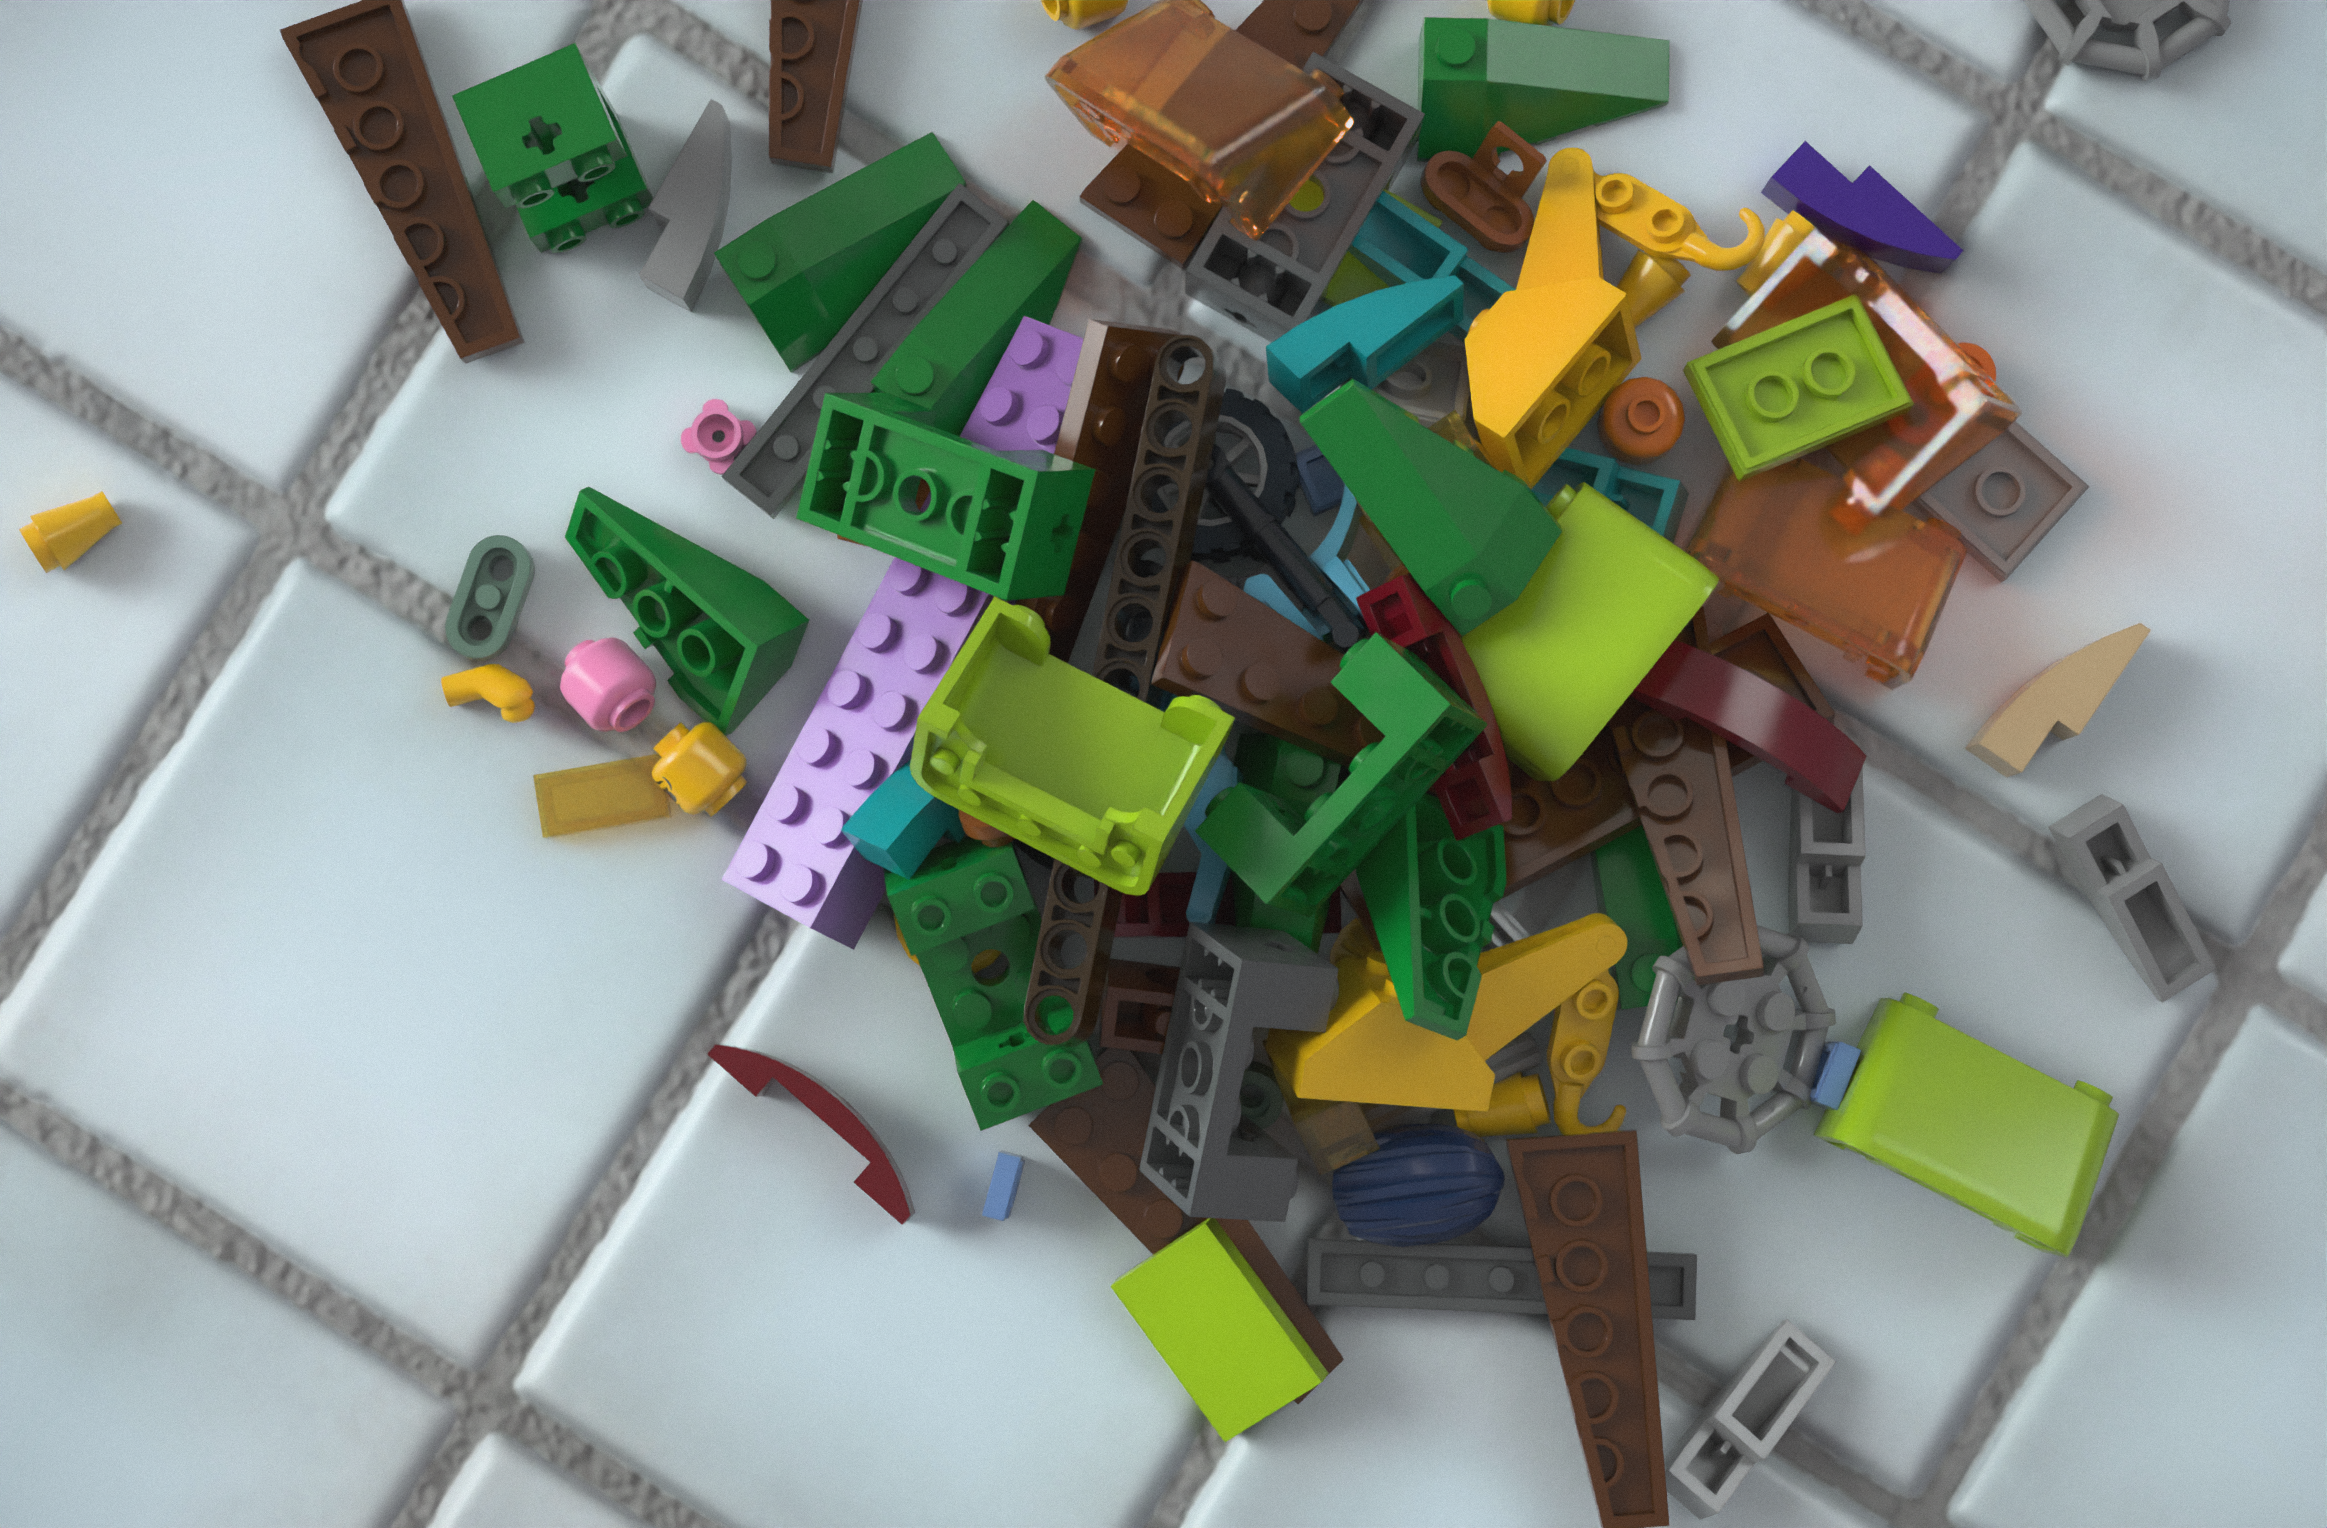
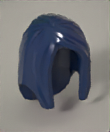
M1434 1123L1398 1124L1388 1126L1348 1144L1347 1148L1341 1152L1338 1165L1333 1172L1332 1195L1336 1212L1340 1220L1344 1222L1350 1235L1372 1243L1405 1248L1444 1242L1467 1234L1478 1227L1494 1211L1505 1185V1176L1501 1165L1484 1139L1471 1131L1457 1126Z

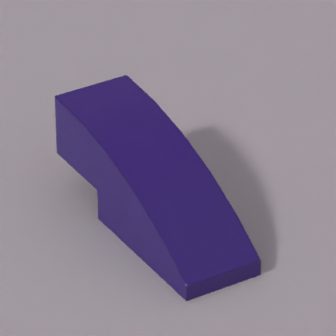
M1806 141L1772 175L1761 191L1764 196L1787 214L1792 210L1800 214L1826 239L1864 256L1890 264L1942 274L1964 251L1870 165L1852 183Z

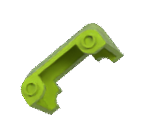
M1585 482L1578 484L1575 489L1565 484L1545 506L1560 524L1562 533L1518 599L1463 637H1460L1475 665L1491 703L1506 757L1535 781H1555L1565 774L1577 761L1704 604L1719 581V578L1697 559Z
M994 596L917 718L910 763L912 777L919 786L937 799L1125 894L1136 896L1145 894L1150 889L1229 737L1235 717L1223 712L1215 702L1200 695L1174 698L1165 712L1048 654L1051 642L1043 619L1028 607L1011 605Z
M1904 992L1900 1001L1891 998H1880L1856 1047L1861 1052L1839 1109H1826L1813 1135L1841 1150L1847 1148L1856 1154L1866 1157L1865 1160L1875 1165L1886 1167L1994 1222L1993 1225L2003 1230L2016 1232L2014 1238L2042 1252L2068 1258L2080 1234L2119 1117V1113L2109 1107L2113 1097L2105 1091L2080 1080H2077L2074 1087L2071 1088L1935 1019L1939 1008L1917 996Z

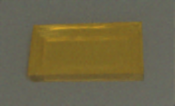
M653 754L533 775L543 838L550 839L672 818L669 796L652 778L653 767L661 756Z

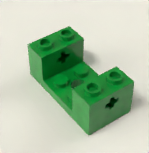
M576 43L452 95L493 193L505 208L512 205L516 206L530 240L541 253L551 249L552 253L569 251L587 240L586 233L607 224H609L610 228L624 227L644 216V208L649 207L653 200V195L615 109ZM585 182L588 187L586 189L588 199L578 203L574 198L576 197L574 186Z
M825 393L797 519L1005 601L1064 595L1095 469L1044 450L997 451L933 427L937 411L888 393ZM921 477L928 483L931 491V501L924 513L918 509L915 503Z
M1377 632L1370 639L1365 638L1358 641L1345 653L1339 665L1342 670L1331 681L1385 735L1380 743L1373 742L1367 745L1355 756L1349 766L1351 775L1334 793L1327 792L1316 799L1307 809L1303 818L1283 798L1239 782L1235 787H1228L1222 790L1210 801L1205 809V816L1207 818L1195 830L1266 905L1311 917L1488 725L1416 654Z
M969 836L963 837L959 843L952 841L932 849L909 880L883 868L889 902L911 956L916 954L953 1047L957 1072L980 1131L1103 1085L1089 1039L1075 1047L1046 1045L1035 1040L1025 1026L1024 1006L1042 917L1013 842L1000 847H988L981 840L973 839ZM994 949L1004 953L1008 958V965L1005 971L998 977L986 979L973 972L972 962L980 952ZM1062 998L1050 1007L1048 1023L1055 1034L1064 1033L1073 1021V1009L1071 1004L1065 998Z

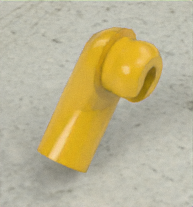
M487 664L441 678L443 692L449 707L484 698L494 706L501 708L502 718L511 723L525 721L534 713L535 704L531 698L533 690L528 681L499 664Z

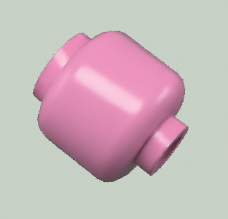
M614 637L600 639L596 642L586 640L575 646L565 659L566 669L562 674L560 689L565 700L591 728L601 732L613 730L625 732L636 727L650 714L655 703L653 695L656 688V679L652 670L626 642Z

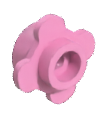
M712 399L703 405V412L695 418L692 427L686 428L682 432L681 444L686 452L698 453L709 461L710 469L714 473L723 475L740 451L756 435L757 431L752 422L748 420L740 421L729 412L728 405L723 400ZM721 431L725 434L722 442H715L713 440L715 432Z

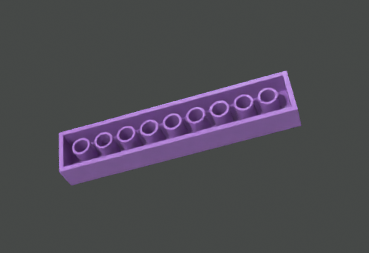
M1024 316L960 437L997 451L1044 450L1054 454L1084 338ZM931 491L920 509L923 513L929 507ZM896 557L893 559L722 878L723 881L805 926L854 950L886 890L883 867L864 859L843 834L841 828L863 802L891 774L911 759L917 718L994 598L993 595ZM1009 600L1005 602L1011 605H1016L1017 600Z

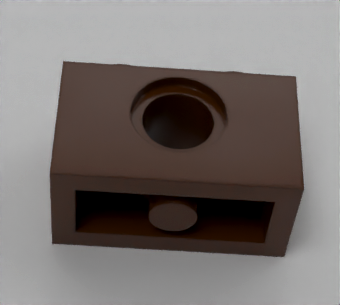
M1110 958L1099 1016V1047L1163 1054L1180 967Z

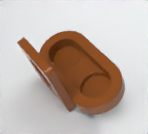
M1498 121L1487 134L1473 159L1456 151H1442L1431 157L1422 171L1420 185L1429 203L1475 238L1481 246L1490 251L1509 253L1520 249L1531 235L1534 217L1530 207L1522 198L1547 160L1542 153L1504 123ZM1503 146L1514 151L1523 163V171L1512 170L1507 175L1497 166L1501 160L1497 155V147Z

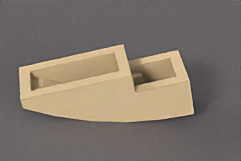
M2138 623L2087 644L2051 664L2021 686L1988 718L1965 749L2005 777L2022 773L2049 732L2062 740L2072 738L2081 733L2151 630Z

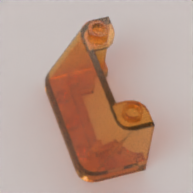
M1158 0L1064 54L1045 75V80L1091 136L1108 147H1111L1113 143L1117 144L1122 139L1188 181L1200 198L1210 203L1213 200L1219 203L1221 201L1233 217L1230 220L1231 224L1255 241L1261 237L1355 123L1339 101L1344 95L1343 90L1328 75L1318 69H1314L1310 75L1216 20L1213 12L1201 0Z
M1815 227L1711 342L1719 350L1849 296H1858L1913 400L1914 406L1908 413L1825 446V448L1847 470L1843 475L1844 481L1849 486L1843 493L1846 500L1860 514L1870 520L1875 516L1891 519L2003 434L2021 416L2022 411L2012 398L1876 261L1854 244Z
M1726 458L1680 547L1719 578L1722 584L1717 591L1718 594L1726 598L1735 595L1843 651L1842 658L1852 663L1862 659L1863 656L1866 657L1865 664L1868 666V669L1864 676L1891 690L1913 679L1924 658L1968 551L1959 542L1962 533L1954 526L1931 517L1927 518L1926 522H1923L1801 458H1796L1740 482Z

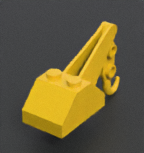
M1565 148L1554 154L1548 164V172L1516 290L1504 292L1491 309L1481 311L1473 320L1467 337L1464 339L1473 417L1488 465L1500 472L1504 470L1509 471L1522 479L1532 489L1602 407L1615 387L1623 382L1642 359L1627 294L1604 280L1600 225L1654 257L1692 261L1702 267L1715 271H1729L1747 265L1759 254L1765 240V228L1759 216L1749 208H1742L1739 211V217L1748 227V236L1737 247L1723 248L1707 238L1686 207L1638 179L1623 173H1614L1606 176L1598 175L1593 169L1592 160L1588 153L1579 148Z
M1592 913L1557 928L1480 953L1477 967L1482 977L1467 1034L1459 1040L1451 1039L1405 1021L1383 952H1370L1367 959L1344 957L1334 965L1339 968L1337 975L1339 996L1334 1009L1329 1013L1325 1033L1269 1028L1266 1051L1298 1098L1488 1112L1495 1074L1485 1061L1555 1009L1547 1049V1064L1555 1093L1553 1102L1554 1121L1560 1133L1567 1135L1617 1131L1621 1127L1626 1114L1625 1106L1616 1105L1610 1117L1604 1123L1597 1126L1582 1124L1578 1118V1110L1581 1098L1594 1078L1601 1072L1606 1061L1619 998L1617 983L1609 974L1608 968L1616 964L1625 954L1627 937L1625 932L1609 916L1602 913Z

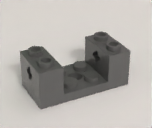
M1312 52L1185 272V294L1270 342L1275 341L1297 325L1318 315L1326 301L1328 286L1374 205L1384 189L1390 190L1416 145L1425 114L1319 54ZM1309 180L1321 188L1324 200L1318 208L1312 211H1299L1293 208L1287 200L1286 192L1288 188L1297 181Z
M1189 922L1139 1168L1141 1173L1189 1217L1285 1222L1290 1199L1295 1196L1298 1189V1159L1248 1117L1241 1115L1239 1100L1244 1070L1251 1064L1254 1054L1253 1027L1325 1033L1329 1013L1334 1009L1338 1000L1339 982L1337 975L1339 968L1284 930Z

